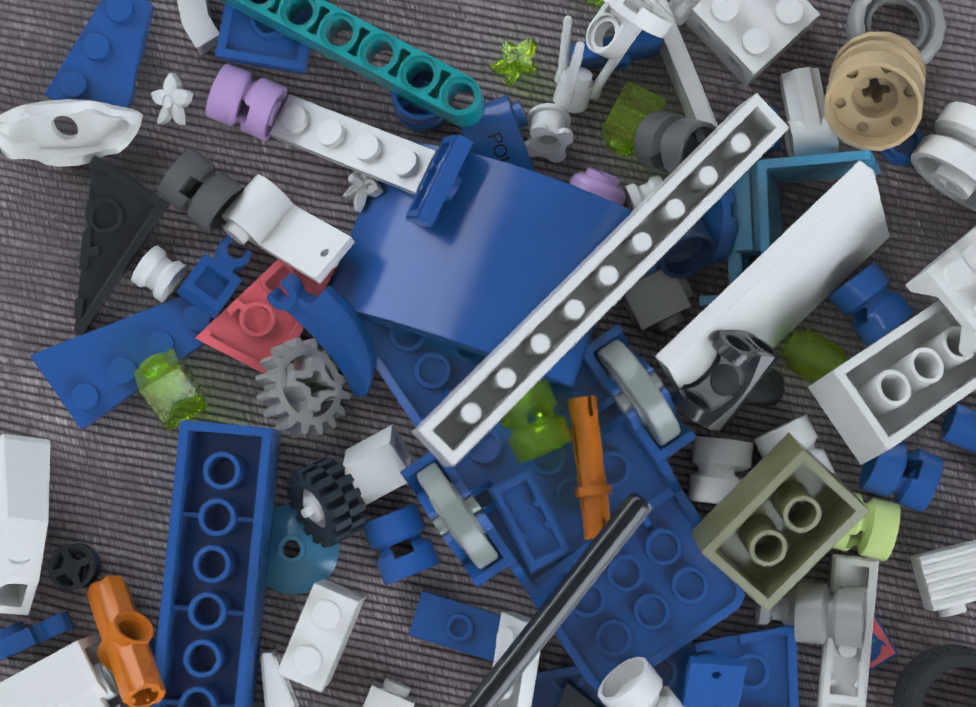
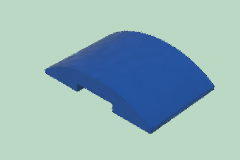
M414 142L436 152L439 148L437 145ZM468 152L458 173L461 177L460 186L449 202L444 201L432 227H419L406 220L405 215L415 195L378 181L383 193L377 197L367 196L361 213H359L350 235L355 243L341 258L331 287L350 304L356 314L362 319L404 333L409 331L482 355L486 358L633 212L632 210L549 176ZM596 323L542 378L573 388Z

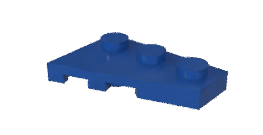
M101 0L44 95L50 100H93L130 108V104L134 101L137 88L135 82L139 64L144 56L154 12L152 3L148 0Z

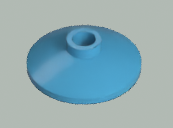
M290 504L274 508L266 585L284 594H302L311 591L314 583L330 577L338 561L339 543L327 548L322 547L321 543H314L312 541V534L307 536L303 531L304 524L302 522L298 524L295 518L298 515L297 511L291 510ZM290 540H294L300 545V553L295 558L288 557L284 552V546Z

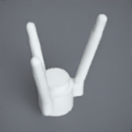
M567 15L563 20L559 63L554 78L557 86L553 101L555 104L564 107L568 112L581 113L587 109L590 99L600 98L604 84L624 54L617 59H609L596 80H592V73L581 66L585 45L579 41L575 45L571 63L568 67L573 20L571 16Z

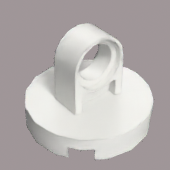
M604 0V5L587 29L586 44L589 50L607 59H617L628 50L642 29L654 36L664 38L670 31V27L675 19L657 0ZM614 26L615 34L613 40L609 45L603 47L605 32Z

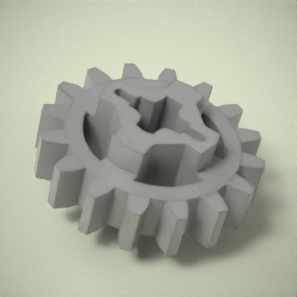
M300 337L294 338L270 349L272 356L260 361L261 366L267 372L255 377L257 383L264 385V392L256 395V398L259 401H267L269 405L263 413L264 417L267 418L275 415L278 418L275 429L281 431L290 428V436L293 438L304 435L309 438L321 435L323 431L334 429L337 426L335 418L343 417L346 414L340 402L350 399L351 394L342 390V384L346 383L347 380L344 375H339L337 370L339 367L334 360L331 361L329 359V354L323 347L317 349V341L314 338L302 341Z

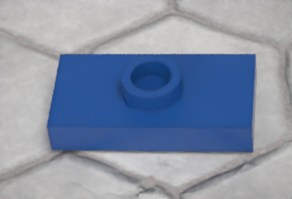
M641 30L614 71L630 67L632 61L658 56L662 46V39L645 30ZM614 36L604 37L603 47L609 45ZM584 41L585 47L581 66L588 70L603 68L609 59L589 50L586 41ZM575 43V44H572V46L570 47V55H569V62H570V63H571V59H572V55H573V53H574V49H575L576 43Z
M460 134L443 137L405 215L406 220L419 227L433 226L444 201L449 202L460 186L461 177L458 173L473 141Z
M530 467L487 489L529 573H533L573 552Z
M423 590L409 635L494 662L496 637L499 631L501 615Z

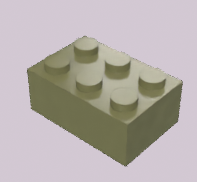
M788 433L690 533L701 553L766 611H769L869 509L850 488L794 436Z

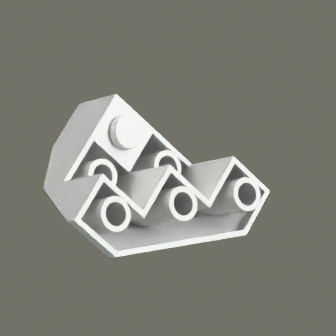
M11 434L0 435V613L28 616L39 582L49 518L50 441L48 439Z

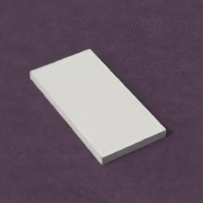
M862 161L855 164L655 356L675 392L684 384H690L698 380L711 367L717 355L712 342L720 331L739 330L748 332L759 337L772 348L776 347L890 237L874 170Z

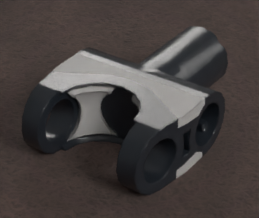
M739 330L720 331L712 342L717 355L711 367L698 380L679 387L671 398L673 404L697 424L710 430L725 431L744 404L765 407L774 406L781 400L785 392L783 386L784 378L779 371L772 368L778 361L779 355L765 341L751 333Z

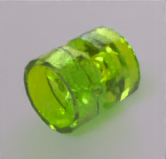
M547 379L538 381L499 420L502 428L510 429L512 432L508 443L518 464L543 456L574 440L564 416L554 414L553 409L557 405V401ZM529 413L536 420L530 424L527 421V414Z

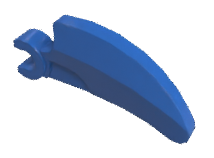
M289 273L279 283L289 295H286L277 286L266 297L274 308L290 313L317 340L337 364L356 396H366L373 386L375 360L369 335L360 317L350 304L331 286H327L320 295L315 296L304 291L302 281L296 275Z

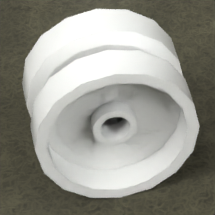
M955 101L949 103L935 121L934 130L936 134L924 136L911 154V162L916 171L935 189L956 203L976 211V106Z

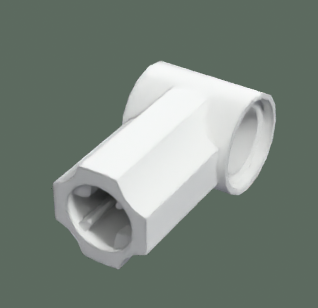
M804 67L781 74L779 82L787 118L785 123L789 127L784 133L788 156L837 153L839 148L838 137L831 131L824 115L825 98L819 68Z

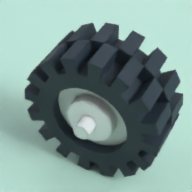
M323 457L293 472L287 480V484L290 486L287 488V495L293 498L289 504L291 510L297 511L298 515L295 518L298 524L302 522L305 534L307 536L312 534V541L316 544L321 543V546L324 548L332 547L364 528L363 523L366 522L367 517L362 512L366 510L365 502L359 501L358 498L362 493L359 487L354 488L352 485L354 478L351 474L345 475V467L341 463L336 465V460L331 457L328 459Z

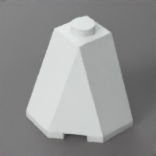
M99 633L80 639L0 682V707L128 706L122 702L113 672L104 667L97 658L96 650L102 641Z

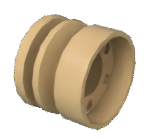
M871 31L852 38L839 49L831 66L829 83L825 94L824 115L831 131L845 144L860 150L883 151L898 146L915 132L923 113L926 65L920 51L904 37L891 32ZM874 78H878L880 84H876Z

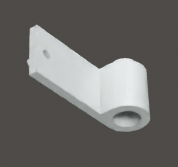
M256 174L222 214V218L227 222L223 229L236 242L244 245L247 241L253 243L319 284L338 265L341 258L355 243L349 235L294 205L275 184L259 174Z

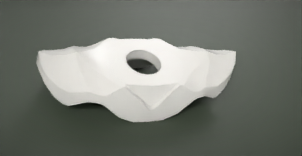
M63 99L29 103L0 114V149L10 159H32L56 167L83 165L90 163L94 155L101 158L110 154H118L125 149L136 136L141 126L143 114L134 109L93 100ZM58 116L71 118L78 127V133L75 135L61 133L55 126V118Z

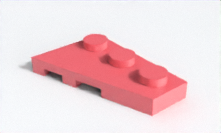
M278 259L195 339L265 374L267 371L261 366V359L272 356L270 351L272 347L294 338H299L304 329L290 313L274 308L266 297L277 286L286 295H289L279 284L289 273L296 275L302 281L304 291L318 296L325 289L335 268L319 284Z

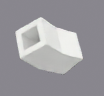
M177 0L182 26L199 54L203 55L215 48L218 42L219 31L212 21L208 0Z

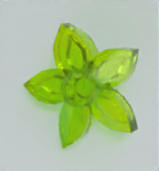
M533 38L522 40L516 46L514 43L505 40L502 46V53L505 58L494 63L489 69L497 74L505 73V83L511 87L516 81L519 72L530 74L537 69L534 61L531 59L536 50V41Z

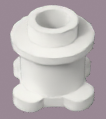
M539 104L533 107L527 114L530 138L525 141L526 148L530 157L540 156L548 158L551 162H561L566 158L565 149L567 145L573 142V132L569 129L571 124L570 114L564 107L557 104Z

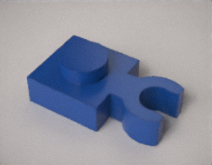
M230 236L225 237L220 242L214 252V259L206 253L203 255L177 291L179 295L213 319H215L242 281L235 274L241 272L252 257V252L247 250L241 258H232L227 252V248L233 240Z
M68 611L56 614L27 628L24 622L20 621L1 629L0 661L75 628Z

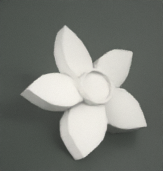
M169 73L164 81L163 90L159 89L151 92L153 101L163 106L159 113L157 124L164 125L173 118L177 124L186 125L183 107H188L191 103L193 93L183 89L182 82L176 73Z
M353 171L348 177V181L353 185L342 196L349 200L354 199V209L361 213L367 196L377 197L383 193V190L378 180Z

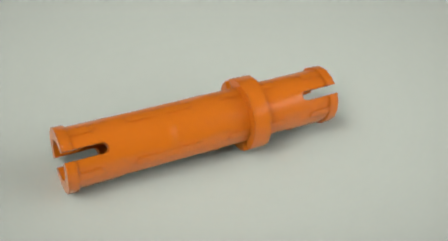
M586 396L567 400L578 488H575L574 492L575 498H580L584 540L594 539L610 519L608 494H612L611 484H607L604 469L597 396H590L589 398Z

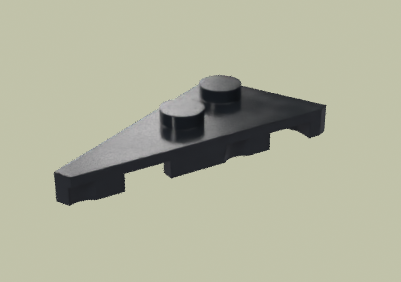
M94 155L90 161V169H92L89 198L86 200L85 207L86 225L81 243L79 269L81 271L78 298H75L74 331L81 335L86 334L170 205L169 202L97 155Z

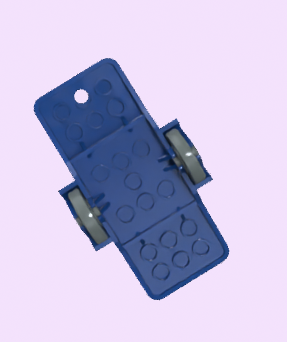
M360 318L372 344L375 368L415 427L485 359L482 355L409 331L404 333ZM618 324L588 344L573 388L541 378L454 466L445 467L431 452H428L400 471L445 542L465 567L476 587H479L509 566L539 609L593 541V539L584 540L580 498H575L574 489L578 488L577 469L567 400L588 396L589 398L590 396H597L604 469L607 484H611L612 494H608L610 518L626 497L632 493L642 496L652 508L554 633L588 684L596 691H598L605 677L619 664L628 659L644 657L652 667H655L736 611L745 597V591L701 553L690 532L702 519L682 490L670 465L666 461V458L697 437L679 419L668 390L652 367L630 348L624 332ZM530 467L573 550V552L533 573H529L487 491L489 487Z

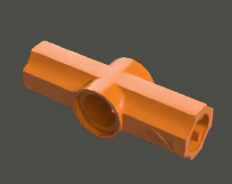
M107 575L102 580L91 583L86 592L102 640L96 650L97 658L104 667L113 672L123 703L127 704L128 707H148L160 702L166 692L149 646V642L154 634L153 625L148 618L137 612L128 584L123 582L122 576Z

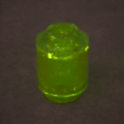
M808 328L802 334L794 331L781 352V355L787 358L784 367L811 383H815L851 359L844 355L845 349Z

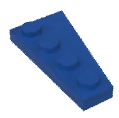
M181 296L34 353L30 357L80 429L85 430L206 345L195 339V337L214 319ZM220 310V312L215 318H217L222 313V310Z

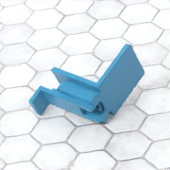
M871 150L757 160V164H753L731 186L736 199V204H730L731 216H737L738 230L734 245L728 255L729 285L750 266L749 260L757 259L783 234L781 184L840 179L859 161H862L874 170L875 175H880L879 164ZM719 295L699 297V306L705 309Z

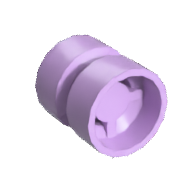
M227 63L220 69L211 87L205 115L207 118L229 127L239 123L242 132L266 141L271 136L270 132L286 102L287 87L264 77L258 81H253L251 72Z

